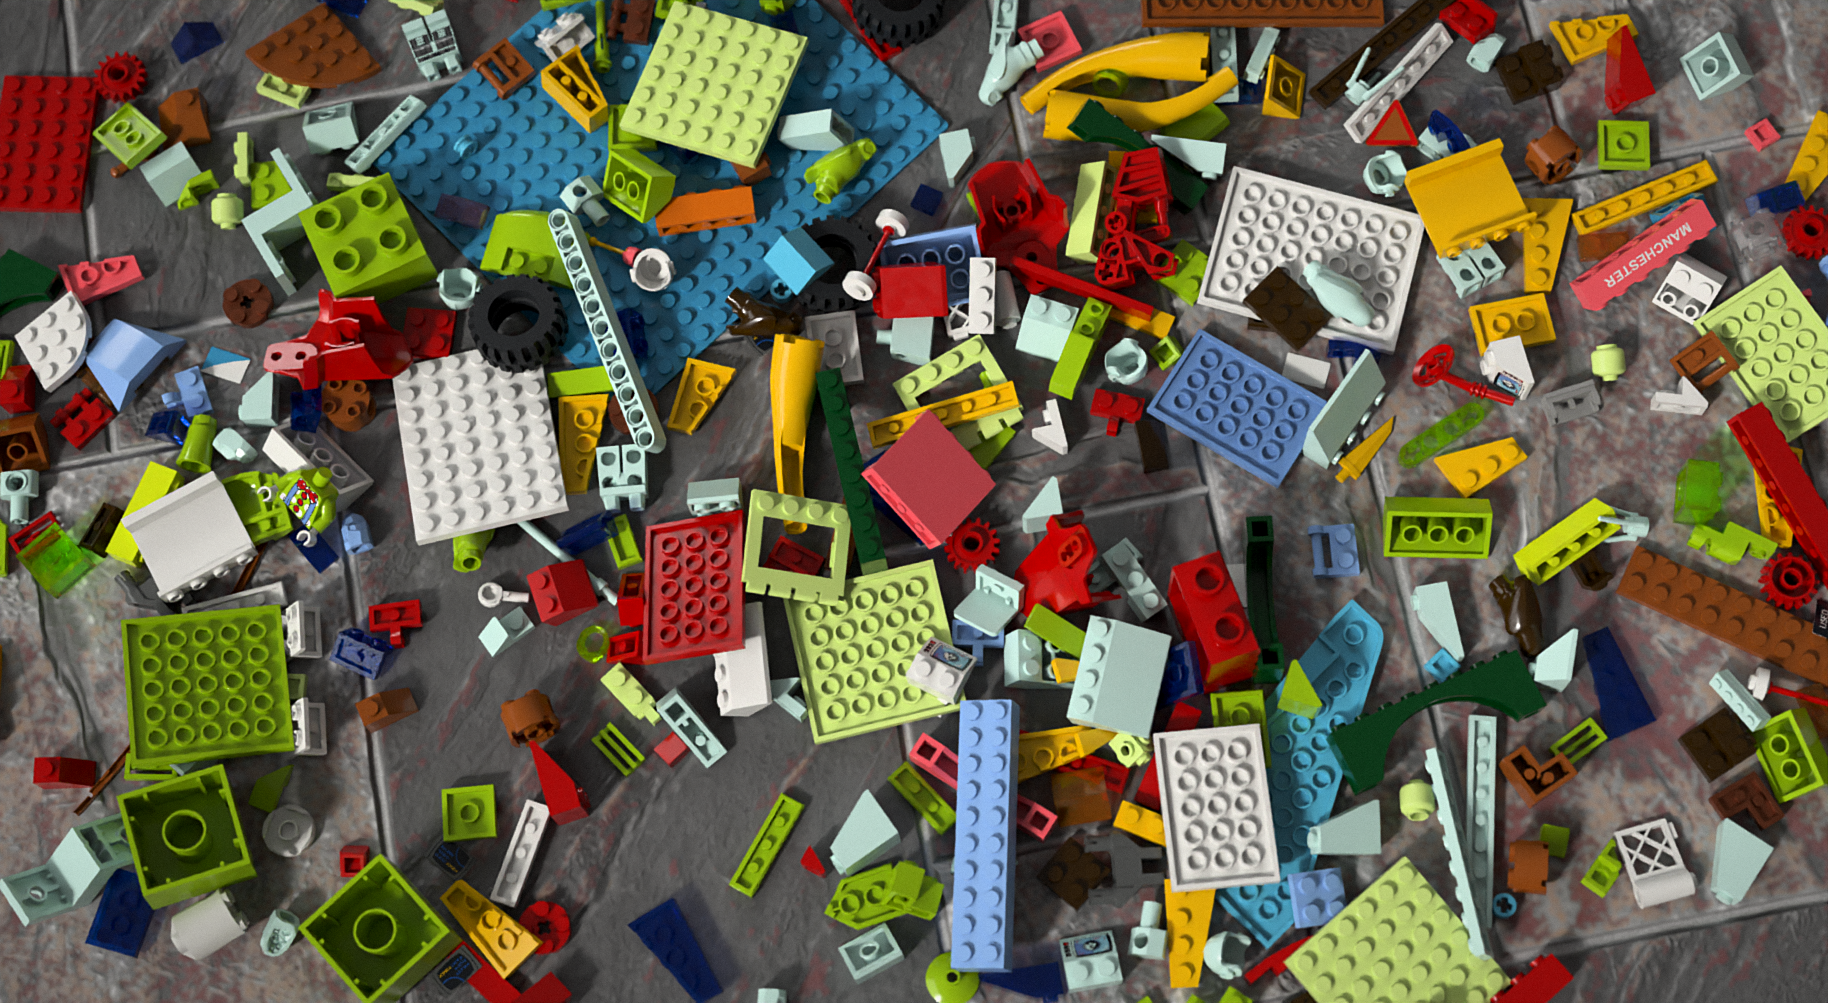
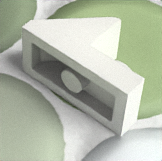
M1683 376L1678 383L1677 394L1671 390H1661L1654 394L1651 399L1650 410L1702 415L1708 407V401Z
M1056 399L1046 401V410H1043L1042 413L1045 425L1047 426L1032 429V437L1062 455L1068 454V445Z

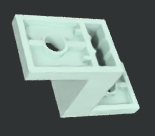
M278 147L270 153L291 186L292 191L241 221L273 275L287 295L290 296L297 292L293 285L296 279L284 263L285 261L279 251L307 235L297 213L319 203L289 154L283 155Z
M121 813L71 828L45 865L0 880L1 891L25 927L90 905L117 868L134 863L129 841L121 837H127ZM30 892L38 894L41 899L34 898Z

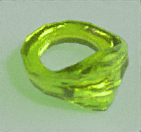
M1116 69L1098 71L1094 74L1092 80L1094 90L1106 98L1120 96L1125 92L1129 83L1128 76ZM1103 77L1110 78L1117 83L1118 89L1104 91L1099 87L1098 79Z
M596 625L587 627L580 633L576 644L577 652L583 659L595 664L608 651L610 639L608 632L603 627ZM592 633H600L603 636L602 646L598 651L588 652L585 648L586 638Z

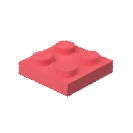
M1061 10L1017 29V34L1021 41L1028 43L1035 38L1044 53V56L1037 59V63L1034 65L1038 73L1082 54V48Z

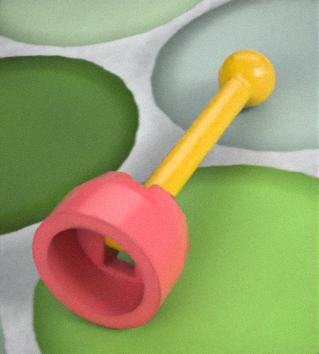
M590 237L589 239L590 246H599L622 255L624 263L633 268L637 255L643 251L636 247H628L623 251L598 241L596 237Z

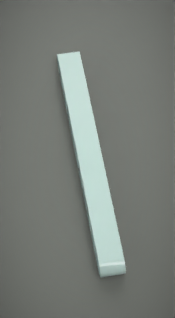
M555 209L548 217L550 230L634 443L639 449L651 453H659L666 446L665 434L581 223L577 216L563 209ZM626 369L625 376L622 378V373ZM634 392V393H635V394H634V397H633V399L631 400V395H632V393ZM643 414V419L640 422V416ZM652 436V442L648 444L649 438Z

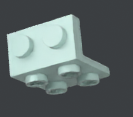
M981 564L976 569V588L954 610V617L990 636H997L1024 607L1025 585L999 573L995 569Z

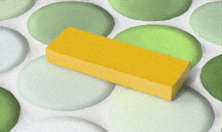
M1112 308L1110 319L1162 340L1169 334L1175 321V316L1154 308L1152 319L1148 322Z

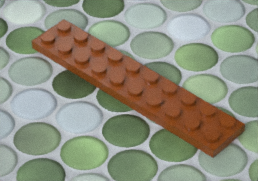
M1140 0L1142 27H1383L1384 25L1383 0Z
M1638 545L1635 547L1615 593L1828 689V638L1812 633V623Z

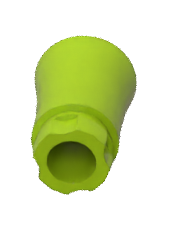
M204 414L194 415L183 448L176 461L180 468L194 473L211 472L212 444L217 434L218 421Z

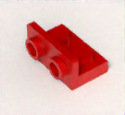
M1457 0L1441 10L1439 14L1441 21L1472 44H1476L1495 31L1498 13L1481 0Z

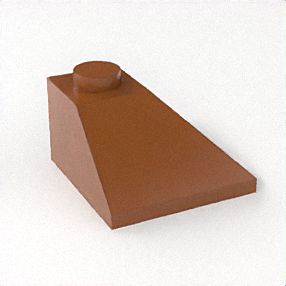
M198 87L174 92L158 107L161 131L167 137L163 142L164 151L180 141L185 148L212 143L207 101Z

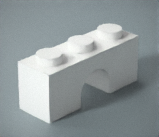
M970 257L969 334H995L997 258Z

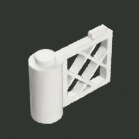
M997 271L995 326H1002L1004 329L1017 326L1021 316L1010 272ZM962 304L956 305L955 308L948 306V310L952 312L950 316L949 313L948 316H944L948 337H953L954 341L969 337V316L959 311ZM956 314L966 319L961 328L952 330L951 321Z
M1664 818L1614 832V839L1633 885L1635 899L1641 909L1695 894L1698 882L1695 874L1689 872L1684 866L1674 841L1678 836L1672 822L1667 823ZM1661 827L1665 836L1662 844L1647 837L1650 830ZM1631 835L1641 840L1637 850L1634 851L1625 846L1622 838ZM1644 842L1659 849L1654 860L1639 853ZM1661 851L1673 856L1676 865L1666 867L1658 863L1657 860ZM1636 858L1651 865L1648 873L1636 875L1633 867Z

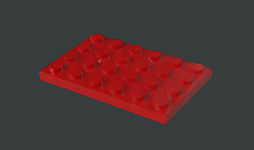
M4 75L0 101V212H83L93 142L92 133L95 128L99 92L96 89L97 85L93 81L96 77Z
M743 509L646 526L643 662L646 665L745 649L746 582H741L746 543V514Z

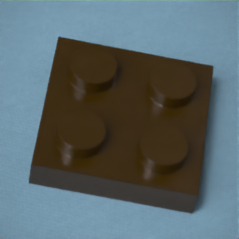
M1070 836L1038 873L1036 878L1078 912L1090 898L1088 897V890L1097 889L1111 873V870L1090 852L1085 853L1084 847Z

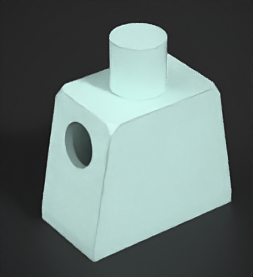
M934 317L893 318L892 330H877V344L890 345L891 358L924 366L931 362L935 326Z

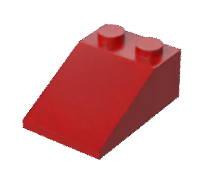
M1627 25L1622 26L1607 39L1604 93L1605 103L1614 115L1643 104L1656 93Z
M534 740L530 741L529 745L550 817L559 826L588 817L587 808L591 807L587 792H584L582 787L579 788Z

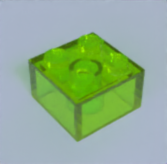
M1688 458L1676 475L1673 523L1696 526L1698 522L1707 524L1710 519L1714 518V514L1720 511L1722 499L1721 496H1718V487H1721L1723 482L1720 462Z
M56 522L16 555L18 560L41 586L56 599L96 566L66 530Z

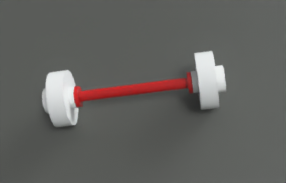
M884 209L876 219V226L883 233V236L864 272L850 271L847 273L842 285L850 296L863 301L870 300L873 297L877 286L869 274L888 238H903L909 228V221L898 211Z
M1758 667L1755 675L1751 674L1749 677L1747 690H1750V694L1759 703L1763 701L1765 693L1775 692L1828 707V700L1773 685V682L1769 681V669Z

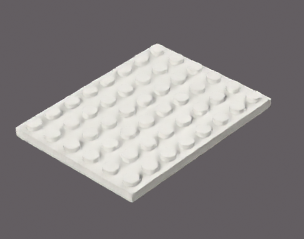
M1233 166L1197 303L1261 320L1242 302L1277 266L1320 303L1313 287L1307 283V278L1303 275L1306 266L1312 261L1318 260L1330 270H1334L1336 273L1357 282L1363 289V299L1373 307L1375 315L1372 322L1365 327H1358L1342 317H1333L1317 335L1393 355L1425 226L1419 214Z
M476 349L450 355L449 357L411 364L403 373L392 379L415 536L419 546L569 511L543 364L536 366L537 369L533 371L524 369L523 373H515L514 369H511L510 372L501 371L500 367L495 368L491 366L488 360H484L479 350Z

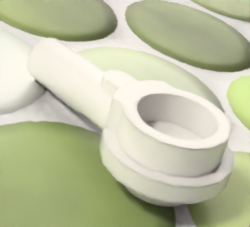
M488 582L480 587L478 599L482 605L490 608L498 606L502 601L529 603L530 593L503 591L502 587L497 583Z

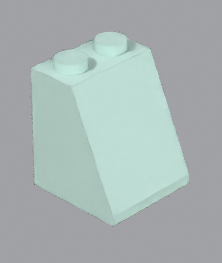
M868 789L861 795L830 847L833 853L830 859L840 875L845 872L848 877L853 876L901 842L898 831Z

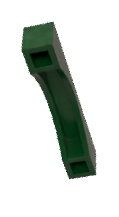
M1090 98L1081 105L1066 127L1085 142L1112 144L1128 152L1159 147L1149 143L1144 139L1142 133L1130 129L1119 116L1111 115L1100 102ZM1163 151L1173 194V203L1170 205L1186 215L1195 208L1208 186L1203 183V179L1200 176L1188 172L1184 169L1181 162L1169 158Z

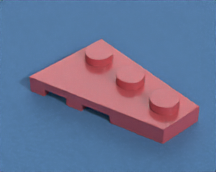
M134 255L108 258L102 262L95 263L85 261L79 262V265H58L67 291L76 293L83 306L145 279L138 260Z

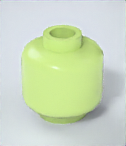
M234 193L217 194V198L211 201L212 221L215 224L221 225V229H236V224L242 223L241 220L244 219L243 200L237 198V194Z
M1617 344L1596 346L1597 350L1591 353L1593 375L1602 377L1603 382L1618 380V375L1626 371L1624 350L1617 348Z
M1420 779L1410 780L1408 784L1402 786L1399 791L1401 812L1413 821L1426 820L1435 811V798L1432 787Z

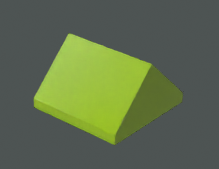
M1297 659L1291 661L1277 709L1314 719L1318 717L1323 705Z

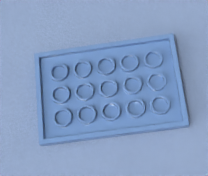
M1199 328L1147 408V413L1278 489L1302 452L1309 427L1327 404V401Z

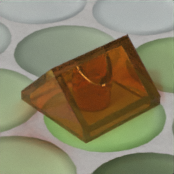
M1103 766L1051 775L1054 804L1060 827L1112 819Z

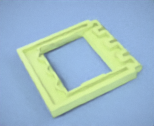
M978 334L892 384L906 409L910 411L920 408L916 398L921 393L942 384V381L951 376L958 375L965 368L980 361L987 372L985 373L993 386L1008 381L982 337ZM1019 401L1020 407L963 423L949 432H952L962 447L968 451L982 443L978 435L983 434L987 440L1004 430L1001 422L1005 421L1007 426L1010 427L1024 419L1020 412L1024 408Z
M753 489L750 498L741 582H746V592L765 594L766 586H769L768 595L790 598L791 590H794L793 599L815 602L816 594H818V603L836 606L838 597L841 598L844 595L851 526L847 506L845 504ZM764 516L835 528L834 542L831 544L830 578L758 567Z

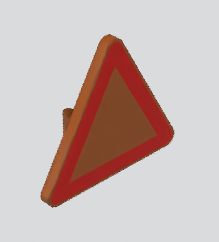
M1398 99L1392 102L1365 142L1367 146H1419V141Z

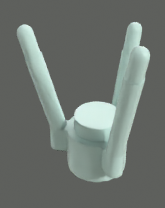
M1367 47L1351 79L1346 83L1348 90L1345 92V96L1355 105L1360 106L1364 100L1367 101L1375 92L1402 72L1405 67L1400 66L1372 89L1370 86L1380 77V72H1377L1367 83L1362 80L1356 82L1371 51V48Z
M1612 507L1615 514L1625 518L1598 517V521L1622 525L1623 532L1627 533V535L1608 537L1599 544L1626 540L1636 541L1637 537H1646L1649 531L1648 517L1639 516L1638 513Z

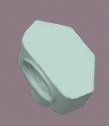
M590 175L577 178L567 185L560 195V198L573 214L579 216L585 212L597 227L604 225L610 219V215L599 203L603 198L604 192ZM580 192H587L583 197H576Z
M31 469L1 472L0 498L1 500L10 501L11 523L26 524L29 522V500L38 496L39 472ZM24 482L23 486L20 489L16 490L18 484Z
M1144 901L1140 927H1134L1131 930L1128 948L1129 956L1164 960L1168 932L1158 929L1162 904Z

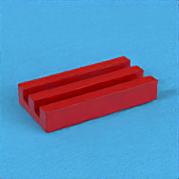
M50 511L9 537L8 540L19 558L25 560L65 534L66 531L62 528L56 515ZM52 521L51 524H49L48 526H46V527L43 528L42 530L35 532L34 534L31 535V537H29L28 539H26L25 541H23V542L20 543L19 545L17 544V542H19V541L22 540L23 538L27 537L28 535H30L31 533H33L34 531H36L37 529H39V528L42 527L43 525H45V524H47L48 522Z

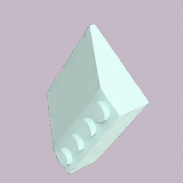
M1368 349L1364 350L1308 429L1301 453L1326 470L1331 463L1334 465L1338 463L1344 453L1341 451L1346 443L1350 445L1358 434L1355 431L1358 425H1365L1372 414L1369 410L1373 404L1378 406L1386 394L1383 392L1386 382L1371 351Z
M1091 615L1067 718L1073 724L1149 739L1172 636L1118 620Z

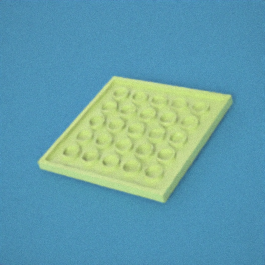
M674 1L619 126L621 130L755 169L809 44L808 37Z
M933 559L845 580L844 595L841 598L838 597L836 606L818 603V594H816L815 602L793 599V593H791L790 598H783L816 745L960 711V701H966L964 688L956 704L948 703L946 706L938 700V697L909 684L905 676L917 653L931 636L953 646Z
M1406 856L1398 860L1283 961L1317 1003H1490V999L1501 989L1505 990L1511 981L1493 959L1481 960L1471 953L1468 946L1469 930Z

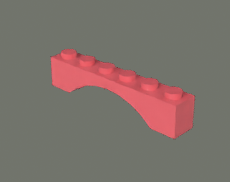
M922 733L909 753L910 761L957 790L958 756L946 746ZM1017 794L1016 828L1044 844L1056 826L1058 816L1039 804Z

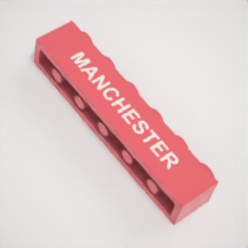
M1690 199L1569 284L1584 309L1601 310L1608 305L1607 301L1614 296L1623 295L1629 290L1628 287L1646 279L1650 271L1666 265L1670 261V257L1689 249V244L1693 241L1708 236L1710 234L1709 230L1715 227L1716 223L1703 200Z

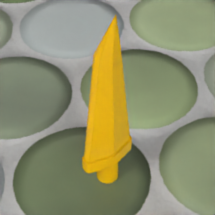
M1394 416L1338 461L1342 470L1335 478L1340 483H1343L1349 476L1355 480L1361 476L1363 470L1390 435Z

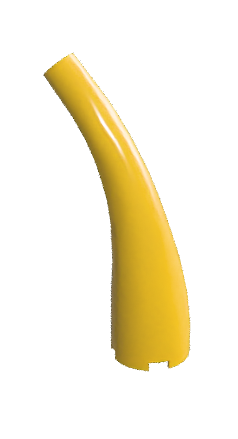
M1165 33L1107 47L1088 54L1055 71L1020 97V101L1024 108L1033 115L1048 104L1050 89L1068 91L1080 85L1107 78L1144 77L1207 82L1210 65L1208 46H1211V33Z
M1225 66L1208 77L1207 83L1191 92L1167 100L1146 103L1050 89L1043 138L1060 141H1084L1066 127L1081 105L1089 98L1100 102L1111 115L1119 116L1130 129L1144 133L1165 127L1198 112L1238 84V80L1231 69Z
M775 334L770 370L776 479L778 493L804 497V447L811 411L818 388L815 373L821 371L825 341L819 339L814 341L803 336ZM783 519L784 529L788 534H800L807 529V523Z

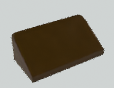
M1135 421L1134 429L1144 474L1169 469L1159 421Z
M104 502L78 546L99 557L106 558L108 555L106 549L125 511Z

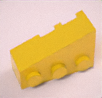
M578 44L541 71L542 88L590 134L609 120L608 104L596 80H594Z

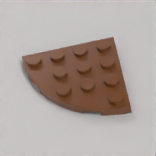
M325 2L245 51L246 57L263 72L271 73L281 78L283 82L310 88H337L339 84L353 81L354 83H359L382 72L378 62Z

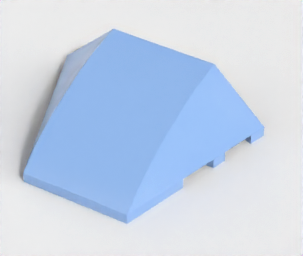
M113 319L86 348L85 351L88 353L84 361L119 413H121L137 396L135 390L166 357L171 359L187 341L176 336Z

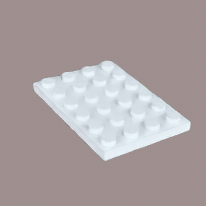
M1259 724L1153 733L1172 893L1280 883Z

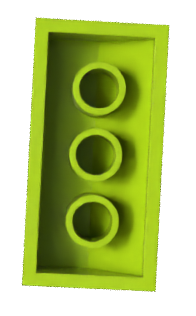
M1385 497L1383 511L1384 557L1488 559L1493 517L1489 499Z

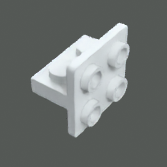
M566 12L556 20L558 24L552 29L548 27L537 35L539 39L535 44L537 47H542L552 62H554L577 44L581 49L595 36L584 23L585 17L582 14H568Z
M298 600L281 612L286 663L293 658L319 659L322 657L320 607L304 606L303 601Z
M302 697L290 705L295 751L285 752V758L290 760L298 755L324 756L327 754L325 703H309L308 698Z

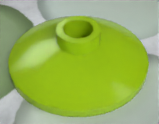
M952 952L937 956L930 963L926 972V985L931 996L939 1003L968 1002L978 989L979 972H959L952 969ZM950 973H955L957 975V980L955 982H949L947 980V976Z

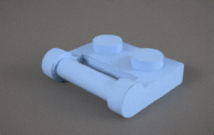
M1354 524L1313 525L1307 528L1308 536L1311 537L1315 567L1312 570L1313 578L1359 576L1360 569ZM1321 536H1328L1332 568L1325 567Z

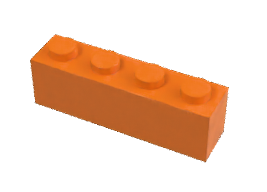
M737 185L732 189H711L705 193L688 192L684 196H672L671 200L655 215L659 236L757 223L752 187Z

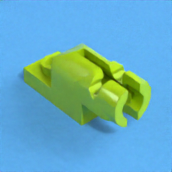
M1731 521L1726 524L1722 532L1719 531V528L1698 522L1686 544L1696 550L1705 545L1707 550L1705 554L1707 556H1712L1729 565H1736L1741 560L1745 550L1749 551V554L1755 558L1768 560L1778 546L1777 543Z

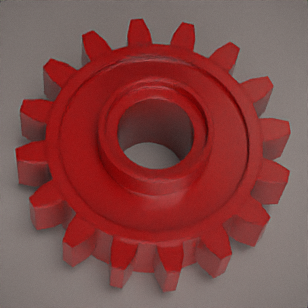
M117 51L114 58H111L109 55L106 56L107 62L99 61L101 69L94 70L97 77L93 81L97 85L96 89L107 101L111 99L115 104L118 101H123L125 104L129 100H136L139 94H143L144 86L148 85L145 78L149 75L145 70V65L135 54L130 56L125 51L123 56H120Z
M1810 205L1807 210L1800 206L1797 212L1792 210L1783 221V228L1780 234L1784 235V238L1781 242L1787 245L1788 252L1792 251L1796 254V258L1801 256L1805 257L1808 261L1811 257H1815L1818 260L1822 254L1828 255V214L1826 216L1823 215L1824 208L1821 207L1817 212L1814 211L1813 205ZM1805 231L1811 232L1813 236L1808 235Z
M967 517L966 524L963 525L961 522L958 528L951 533V536L946 538L945 543L949 545L944 546L945 553H950L947 556L948 562H955L954 569L957 570L961 567L964 569V574H967L969 570H973L974 574H976V569L981 564L985 566L989 563L995 564L993 555L998 556L1000 554V549L996 548L1000 545V539L995 538L997 536L996 529L989 531V522L981 525L980 518H977L975 523H971L970 517ZM970 542H975L979 545L975 550H968L965 546Z
M1789 552L1785 557L1779 553L1775 556V560L1770 558L1766 562L1767 566L1760 570V573L1764 576L1758 579L1759 583L1765 585L1760 592H1767L1769 594L1766 601L1769 602L1774 599L1776 601L1775 607L1778 608L1781 604H1784L1786 611H1789L1793 605L1797 610L1803 606V603L1807 605L1812 600L1811 597H1814L1818 592L1814 587L1820 583L1819 580L1815 579V575L1818 573L1817 570H1812L1810 566L1812 562L1804 561L1802 555L1794 557L1792 552ZM1784 577L1791 578L1794 585L1787 584Z

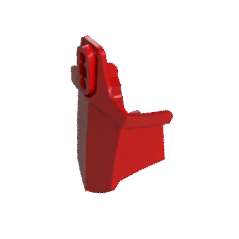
M1030 158L1025 159L1023 165L1020 161L987 163L967 183L980 220V225L976 231L982 257L997 258V267H1004L1010 271V261L1013 255L1024 259L1033 256L1037 259L1035 263L1058 271L1057 246L1070 229L1066 203L1058 195L1048 193ZM1010 271L1032 295H1037L1054 288L1048 284H1038L1037 280Z
M320 289L318 293L319 317L307 335L269 345L266 350L263 367L267 372L296 378L299 380L303 390L318 388L324 381L393 379L408 369L414 360L407 340L400 331L390 326L374 296L336 298L331 291Z
M1083 510L1051 515L1046 523L1048 534L1015 570L1014 580L1025 585L1024 607L1020 612L1026 617H1029L1033 607L1038 603L1056 615L1064 616L1092 609L1100 602L1123 599L1121 594L1114 595L1109 591L1090 593L1088 586H1090L1094 575L1093 573L1088 574L1097 555V548L1087 526L1082 524L1085 516Z

